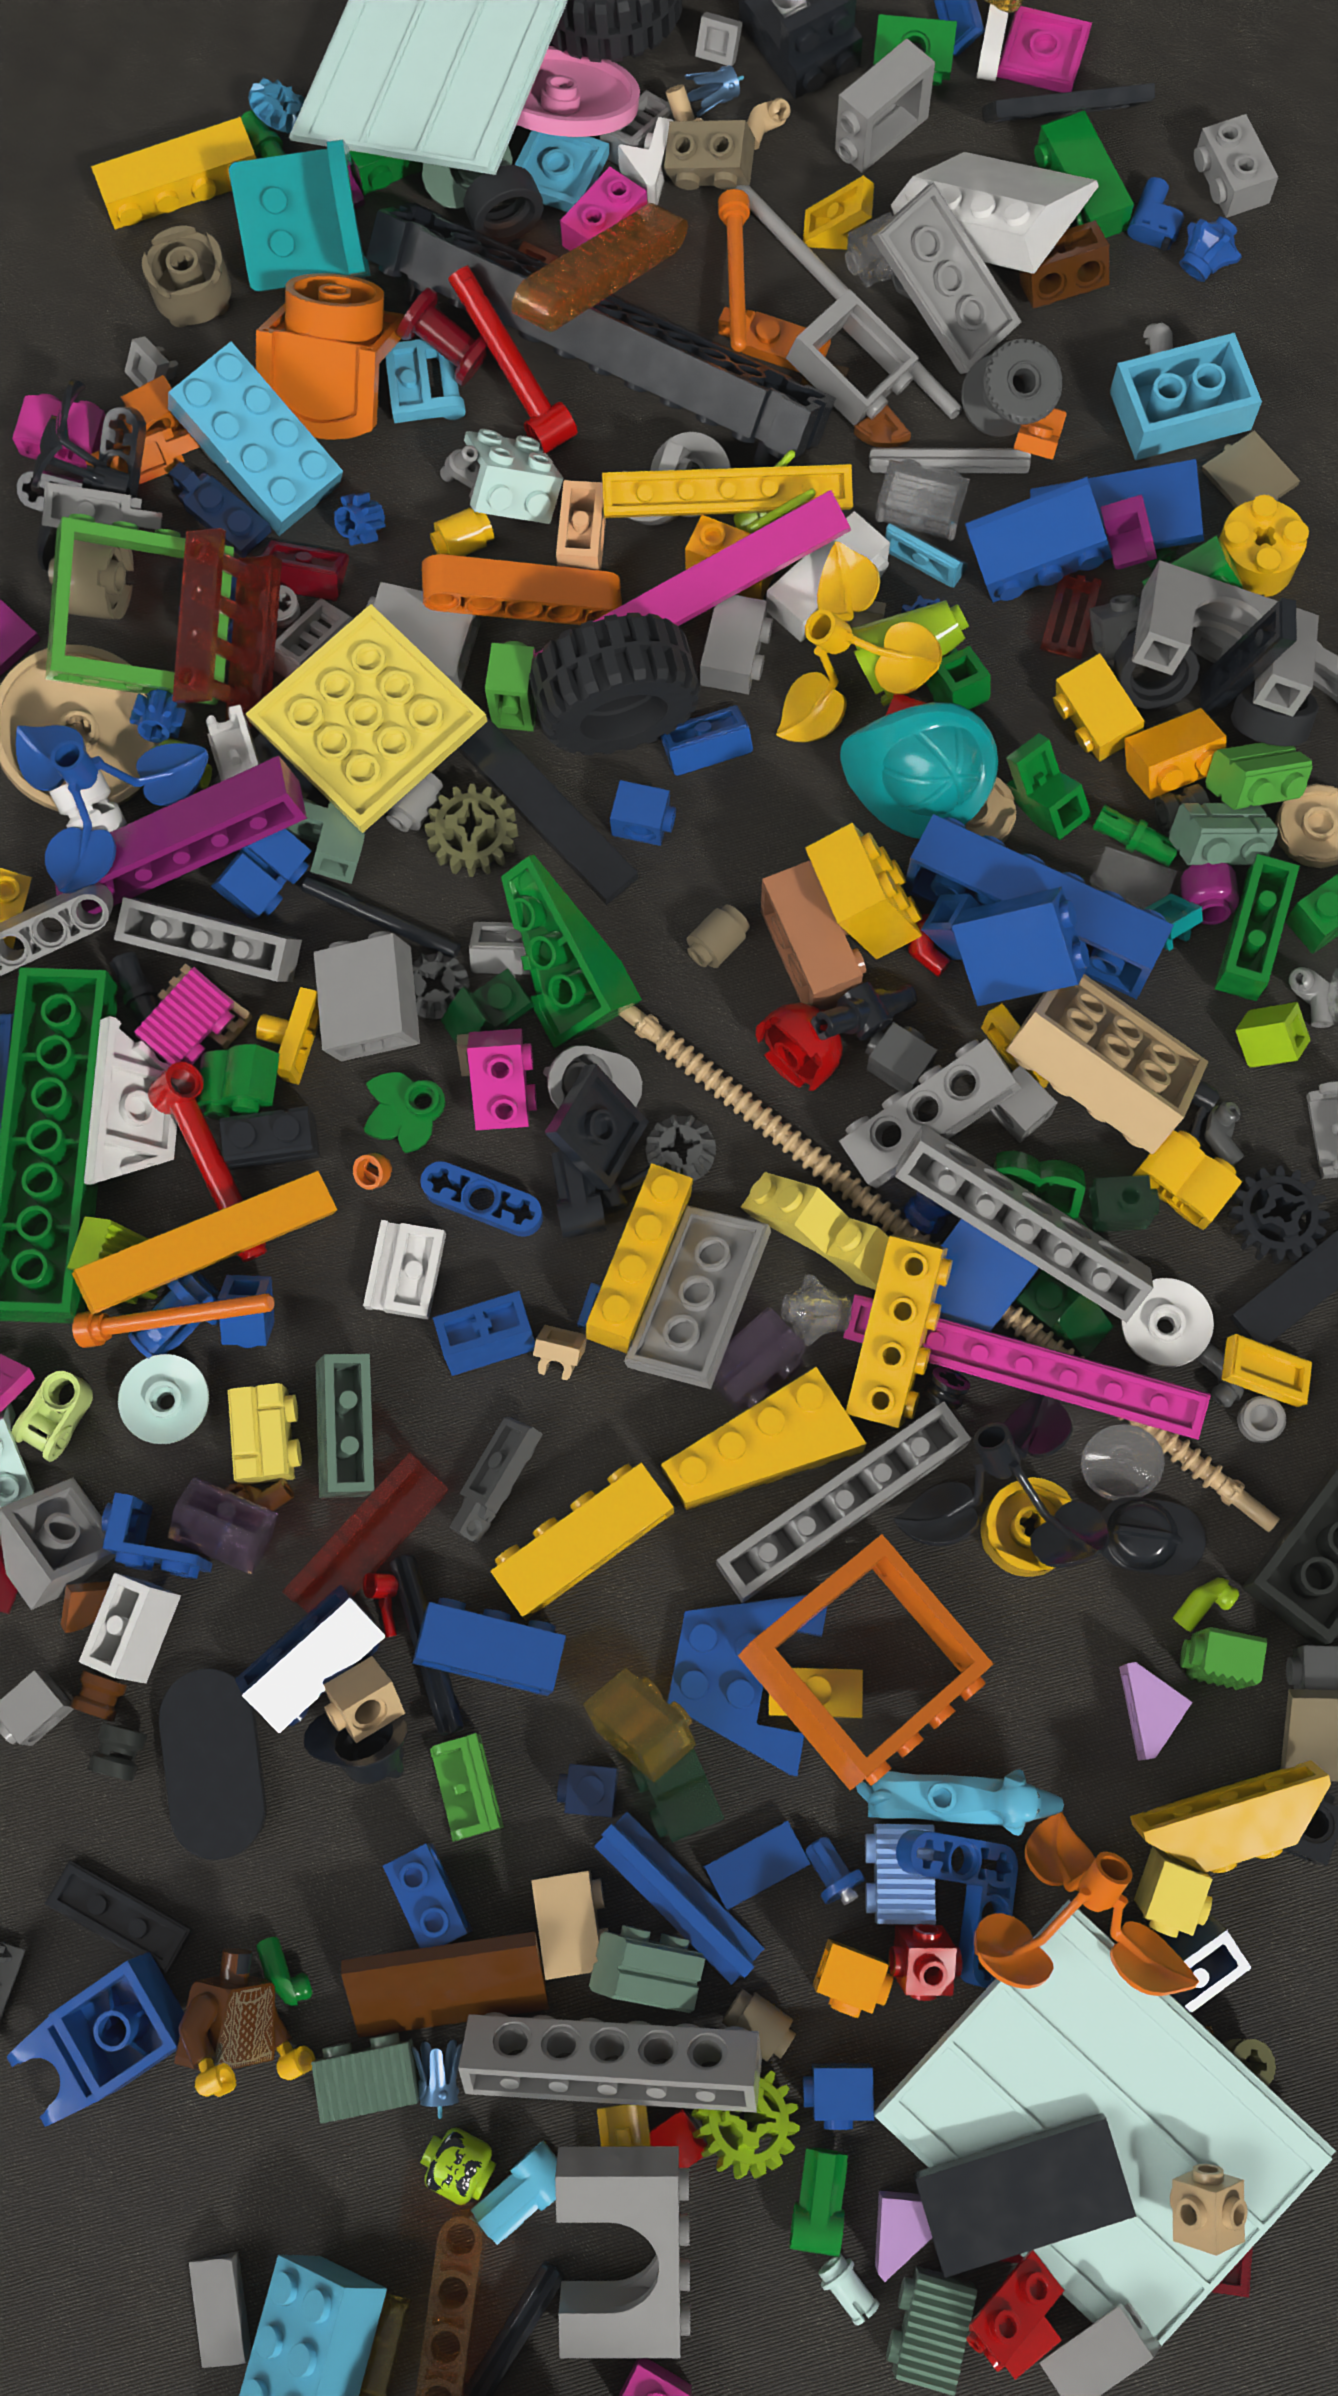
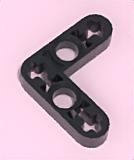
M116 407L106 414L103 422L99 460L107 462V467H110L114 457H122L127 462L128 474H130L125 494L132 495V498H137L146 436V422L143 415L133 407ZM126 418V423L132 425V433L124 434V430L118 427V420ZM123 443L122 446L130 445L131 450L114 449V444ZM44 470L39 487L45 489V482L81 487L83 480ZM33 471L23 473L16 485L20 501L31 509L43 511L44 496L37 497V492L31 490Z

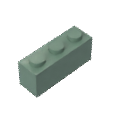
M324 1354L315 1363L319 1498L365 1497L374 1491L370 1354Z

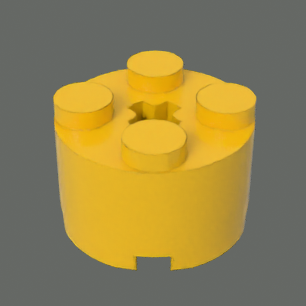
M1264 494L1235 508L1228 516L1219 539L1235 564L1243 589L1264 595V597H1270L1281 592L1291 581L1305 551L1309 530L1308 526L1293 509L1276 501L1272 496Z
M1027 1478L1047 1510L1053 1516L1061 1506L1072 1502L1068 1493L1056 1483L1042 1478ZM1015 1481L1001 1489L984 1511L981 1521L983 1549L995 1564L1011 1574L1023 1577L1044 1575L1056 1567L1047 1566L1035 1557L1031 1550V1538L1024 1534L1025 1528L1020 1523H1024L1028 1518H1032L1035 1520L1034 1528L1036 1529L1046 1521L1041 1517L1019 1481Z

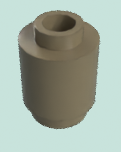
M728 904L724 905L721 909H714L687 937L689 945L687 949L688 954L702 967L718 968L746 939L745 933L750 929L747 919L735 907Z
M743 1989L739 1992L721 2021L727 2027L737 2026L748 2031H759L761 2055L765 2061H768L773 2054L781 2059L796 2035L790 2029L793 2018L758 1993L754 1992L753 1995H750Z

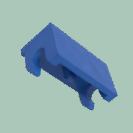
M519 1291L433 1317L443 1356L452 1376L534 1351L535 1339Z

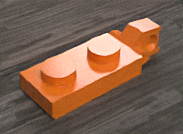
M724 307L718 321V333L730 338V312L728 307ZM747 310V345L742 353L799 372L786 359V356L796 337L806 327L758 311ZM831 339L818 350L824 357L831 345Z
M169 425L146 432L139 484L169 473L179 462H185L182 454L201 446L185 428L172 432ZM123 443L114 445V449L131 450L130 445L122 446ZM100 451L94 452L91 455L99 460ZM120 456L114 457L110 468L128 473L127 462Z

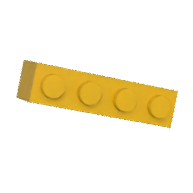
M241 117L91 166L116 230L232 191L229 175L230 165L234 162L256 159Z
M651 1163L587 1320L586 1339L627 1354L686 1205H688L693 1178Z
M642 1462L634 1468L629 1463L622 1466L608 1477L607 1480L611 1485L597 1495L592 1490L586 1492L570 1505V1508L573 1510L572 1513L559 1522L555 1517L547 1520L533 1531L532 1534L535 1537L533 1541L522 1549L515 1544L495 1559L498 1566L490 1572L525 1621L674 1514L673 1505Z

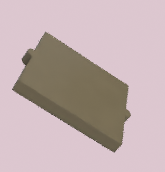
M1255 430L1232 446L1230 444L1225 445L1222 453L1208 461L1201 468V471L1234 508L1264 494L1270 495L1278 501L1280 497L1298 486L1300 482L1296 475Z

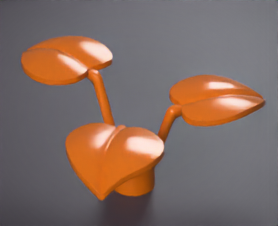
M1063 1812L1048 1817L1036 1827L1026 1843L1024 1853L1027 1865L1040 1881L1050 1886L1063 1885L1067 1892L1076 1890L1079 1892L1077 1896L1034 1939L1024 1923L1004 1913H994L986 1916L981 1920L974 1932L975 1955L978 1956L983 1967L992 1976L1007 1985L1021 1989H1030L1046 1982L1054 1969L1051 1958L1040 1947L1058 1931L1082 1904L1095 1912H1101L1113 1907L1110 1935L1117 1943L1110 1951V1958L1119 1975L1130 1986L1147 1995L1165 1996L1194 1989L1200 1982L1182 1958L1149 1927L1141 1923L1129 1921L1121 1928L1123 1909L1128 1903V1899L1122 1893L1132 1880V1870L1122 1857L1112 1852H1101L1095 1858L1087 1845L1071 1829Z

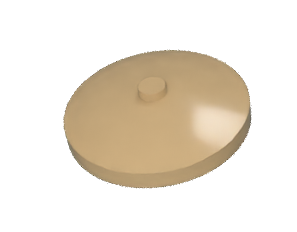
M66 645L65 655L130 665L122 658L103 649L85 645ZM46 648L30 655L17 664L0 685V766L8 779L24 795L44 807L58 811L49 793L50 791H41L33 788L24 779L20 771L16 756L17 726L44 727L61 725L71 727L82 735L85 740L86 752L91 758L100 756L105 763L135 778L140 777L136 769L138 759L153 746H158L160 743L145 740L138 733V725L130 723V717L138 693L46 680L48 650ZM101 770L111 790L107 798L109 802H115L118 806L132 799L144 788V786L134 787Z

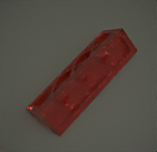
M409 1453L282 1592L291 1601L299 1604L307 1613L315 1608L340 1584L353 1597L363 1586L365 1574L375 1573L446 1495L449 1489L429 1472L416 1457Z

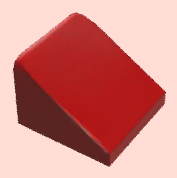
M678 2108L649 2131L651 2146H679V2168H689L702 2159L701 2153L708 2143L706 2138H694L693 2132L698 2130L699 2127L686 2108Z

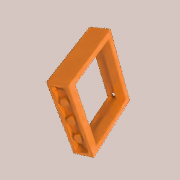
M883 1534L753 1639L738 1655L849 1790H852L863 1780H866L872 1786L892 1768L886 1760L896 1751L903 1758L920 1744L924 1738L919 1734V1731L927 1723L935 1729L955 1712L950 1703L959 1695L964 1701H967L986 1684L981 1675L993 1665V1662ZM872 1569L961 1674L866 1757L776 1648Z

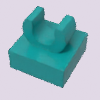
M1169 894L1145 908L1160 913L1167 922L1174 925L1163 947L1169 951L1173 949V939L1175 937L1184 941L1189 940L1191 928L1203 922L1202 906L1174 894Z

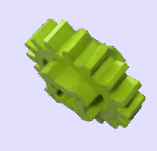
M769 2071L760 2078L757 2113L744 2112L745 2120L739 2119L737 2115L742 2113L739 2111L694 2109L692 2111V2117L702 2120L703 2124L701 2128L693 2132V2136L699 2139L706 2138L708 2145L701 2154L704 2158L714 2153L719 2157L716 2165L717 2171L721 2172L730 2165H733L735 2179H741L746 2176L749 2169L754 2179L766 2174V2166L774 2170L783 2164L780 2154L787 2155L794 2150L795 2146L787 2139V2136L797 2133L800 2129L798 2124L789 2121V2115L798 2110V2106L793 2103L785 2104L783 2097L790 2088L784 2085L776 2089L772 2085L775 2077L773 2071ZM747 2122H751L754 2127L747 2130ZM759 2138H772L763 2152L754 2154L755 2149L759 2147Z

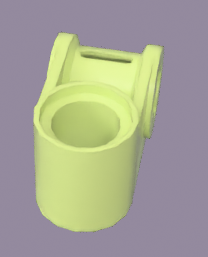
M56 1371L49 1374L43 1380L42 1385L28 1407L16 1420L11 1431L14 1440L17 1443L25 1441L43 1452V1458L49 1462L57 1459L67 1447L75 1428L91 1405L93 1392L90 1385L84 1379L66 1371ZM72 1383L75 1390L74 1396L69 1403L61 1405L59 1402L60 1390L65 1385ZM37 1429H39V1430H41L42 1432L46 1433V1434H47V1437H45V1436H43L42 1434L38 1433V1432H37Z

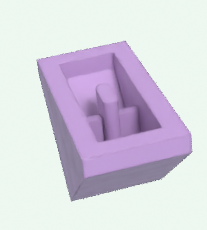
M1137 1662L1128 1663L1120 1666L1119 1669L1138 1761L1153 1759L1157 1757L1192 1702Z
M879 2191L875 2267L878 2275L886 2282L932 2239L919 2194Z

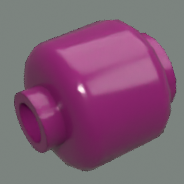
M1227 863L1191 865L1180 878L1182 898L1202 906L1203 922L1201 923L1208 925L1221 923L1237 909L1240 895L1236 872L1231 865Z

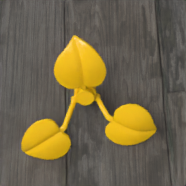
M840 542L833 544L824 564L817 593L819 610L814 612L805 624V635L810 642L816 645L814 654L820 657L828 677L819 672L803 674L789 689L783 705L781 723L776 733L778 737L788 741L811 742L821 739L832 733L844 717L847 701L843 694L834 690L838 685V678L827 653L838 654L847 650L851 644H854L873 654L880 655L875 666V676L878 683L886 691L901 695L910 693L922 686L939 669L942 662V650L937 638L928 629L914 622H901L891 626L884 638V648L852 634L850 625L845 621L853 619V612L864 611L872 605L879 591L880 575L877 567L870 559L851 550Z

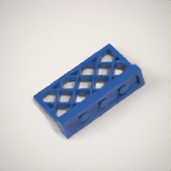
M628 1811L616 1824H611L601 1834L603 1838L594 1847L684 1938L690 1940L689 1943L698 1952L703 1953L705 1959L731 1985L740 1975L745 1978L755 1967L753 1961L765 1948Z

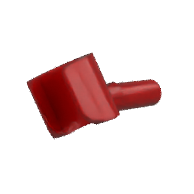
M367 1573L363 1578V1592L367 1598H379V1608H381L385 1637L396 1636L392 1598L397 1594L398 1580L391 1574Z

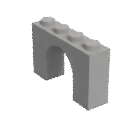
M1159 560L1142 590L1132 662L1173 675L1191 646L1192 630L1194 627L1205 626L1220 629L1239 640L1278 601ZM1296 608L1297 641L1255 679L1253 696L1254 704L1292 717L1313 688L1319 615Z
M679 2146L558 2147L555 2174L556 2223L622 2224L642 2234L656 2252L652 2262L643 2271L627 2279L618 2281H561L558 2313L559 2358H680L681 2336H691L690 2303H681V2291H690V2258H680V2246H690L689 2213H680L679 2201H689V2168H679Z

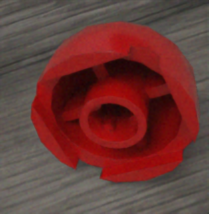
M806 1003L785 1004L771 1012L756 1026V1039L758 1044L765 1039L770 1050L764 1056L783 1078L798 1088L807 1083L810 1085L808 1091H814L839 1066L842 1057L841 1036L838 1034L825 1040H820L811 1024V1019L817 1016V1013L826 1011L825 1009H819ZM828 1024L820 1026L822 1031H826L825 1029L828 1028Z

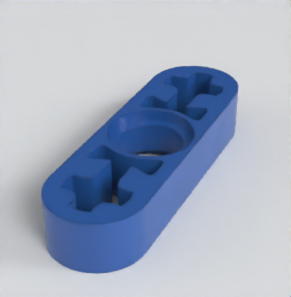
M442 1161L430 1164L421 1175L422 1190L427 1199L436 1205L520 1237L534 1234L542 1225L543 1212L540 1203L534 1196ZM443 1174H448L450 1184L462 1189L463 1180L468 1181L462 1189L461 1202H456L458 1198L457 1192L449 1188H442L440 1193H435L436 1189L431 1182L432 1179H441ZM486 1188L494 1193V1202L488 1209L477 1210L470 1205V1196L475 1190ZM503 1196L509 1197L506 1200L508 1207L520 1211L524 1205H528L533 1219H524L521 1225L516 1224L515 1215L503 1209L501 1218L495 1216L502 1208Z

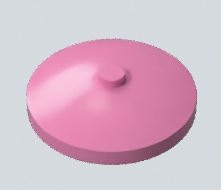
M549 46L516 125L540 133L567 137H588L611 133L627 126L636 117L640 97L639 85L626 69L609 59H602L601 63L590 62L588 57L582 56L580 60L570 56L567 50L562 52L555 46Z

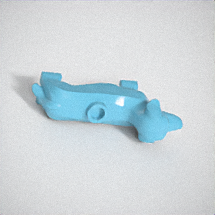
M1020 1769L1009 1773L1004 1779L954 1775H917L888 1771L872 1786L863 1781L856 1786L857 1792L868 1802L869 1818H917L966 1824L1001 1825L1017 1836L1022 1834L1026 1822L1056 1815L1062 1812L1064 1807L1061 1797L1028 1784L1023 1771Z

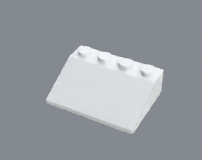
M963 152L912 176L893 201L891 207L895 215L926 186L934 183L984 262L1034 274L1096 191L1098 182L1094 179Z

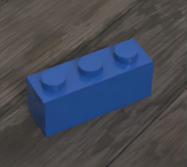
M439 1598L438 1604L429 1602L425 1610L412 1664L548 1696L554 1691L566 1635L555 1633V1625L537 1620H529L528 1626L510 1622V1614L492 1609H484L483 1615L465 1611V1603L448 1598Z

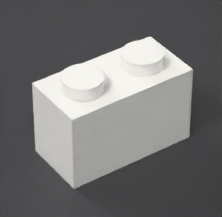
M114 1573L79 1662L114 1678L146 1684L181 1595L145 1580Z

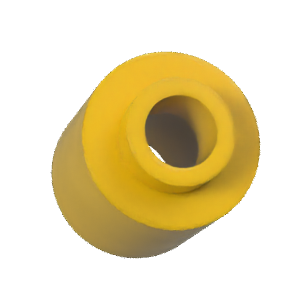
M467 508L434 522L435 532L430 533V538L437 554L466 556L487 546L486 542L494 539L493 529L487 515L474 512L472 508Z

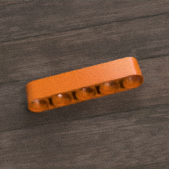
M446 554L432 555L422 561L423 604L426 608L434 611L581 625L590 620L595 621L622 606L620 578L615 573L608 571Z

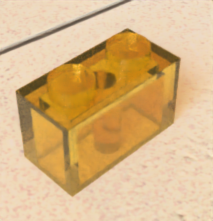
M626 1667L583 1704L596 1732L653 1782H656L696 1746L688 1727L692 1724V1720L684 1708L675 1701L669 1705L662 1699L661 1692L649 1678L644 1676L640 1680Z

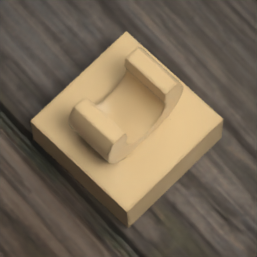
M544 1325L536 1338L533 1356L541 1358L538 1363L539 1374L545 1375L549 1362L557 1361L564 1368L562 1379L568 1380L585 1352L586 1334Z

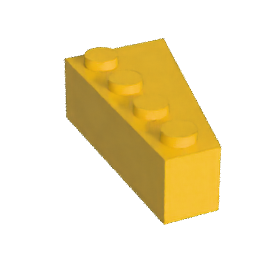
M815 1367L661 1464L664 1476L686 1510L761 1484H768L783 1479V1477L823 1466L828 1462L846 1456L850 1457L862 1453L867 1443L818 1368Z

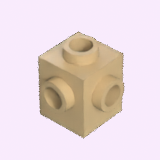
M1212 2164L1195 2165L1192 2171L1172 2179L1170 2205L1173 2210L1174 2242L1215 2256L1245 2242V2223L1248 2209L1244 2201L1243 2179L1226 2175L1223 2168Z

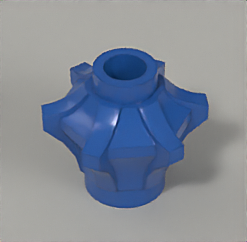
M1218 217L1216 221L1212 222L1200 219L1197 224L1190 222L1187 226L1188 245L1185 249L1184 257L1179 263L1182 269L1195 280L1205 282L1208 276L1214 274L1219 268L1238 263L1242 258V255L1235 246L1234 235L1237 233V229L1228 219Z

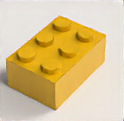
M851 823L805 847L837 923L876 960L922 936L916 923L922 920V915L914 899L911 896L907 898L901 887L902 884L906 883L902 870L896 860H890L883 846L878 847L870 832L864 835Z

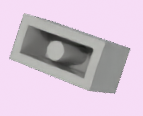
M734 595L714 607L700 664V685L749 695L752 680L760 681L763 670L764 655H759L761 642L769 643L773 626V618H767V601Z

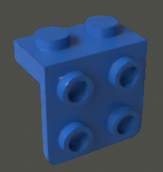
M115 1493L113 1503L106 1505L101 1524L102 1531H106L103 1549L116 1554L115 1562L125 1564V1567L144 1571H153L154 1563L161 1564L160 1569L170 1572L171 1575L192 1579L198 1578L199 1571L211 1573L213 1563L198 1555L145 1546L153 1510L152 1506L133 1495Z

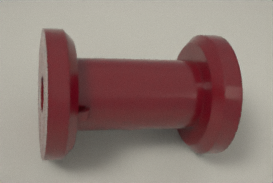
M428 287L411 305L403 317L396 335L403 340H409L415 335L419 336L457 367L454 373L455 382L463 387L480 368L490 349L482 336L475 340L435 308L438 300L437 293Z

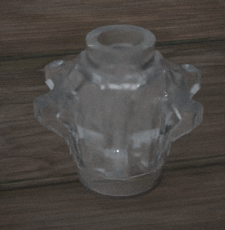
M807 1274L804 1276L801 1287L793 1295L786 1294L784 1296L781 1316L783 1321H789L792 1324L794 1335H800L802 1345L809 1346L825 1334L834 1333L835 1331H846L851 1319V1301L848 1296L838 1295L837 1292L824 1287L814 1275Z

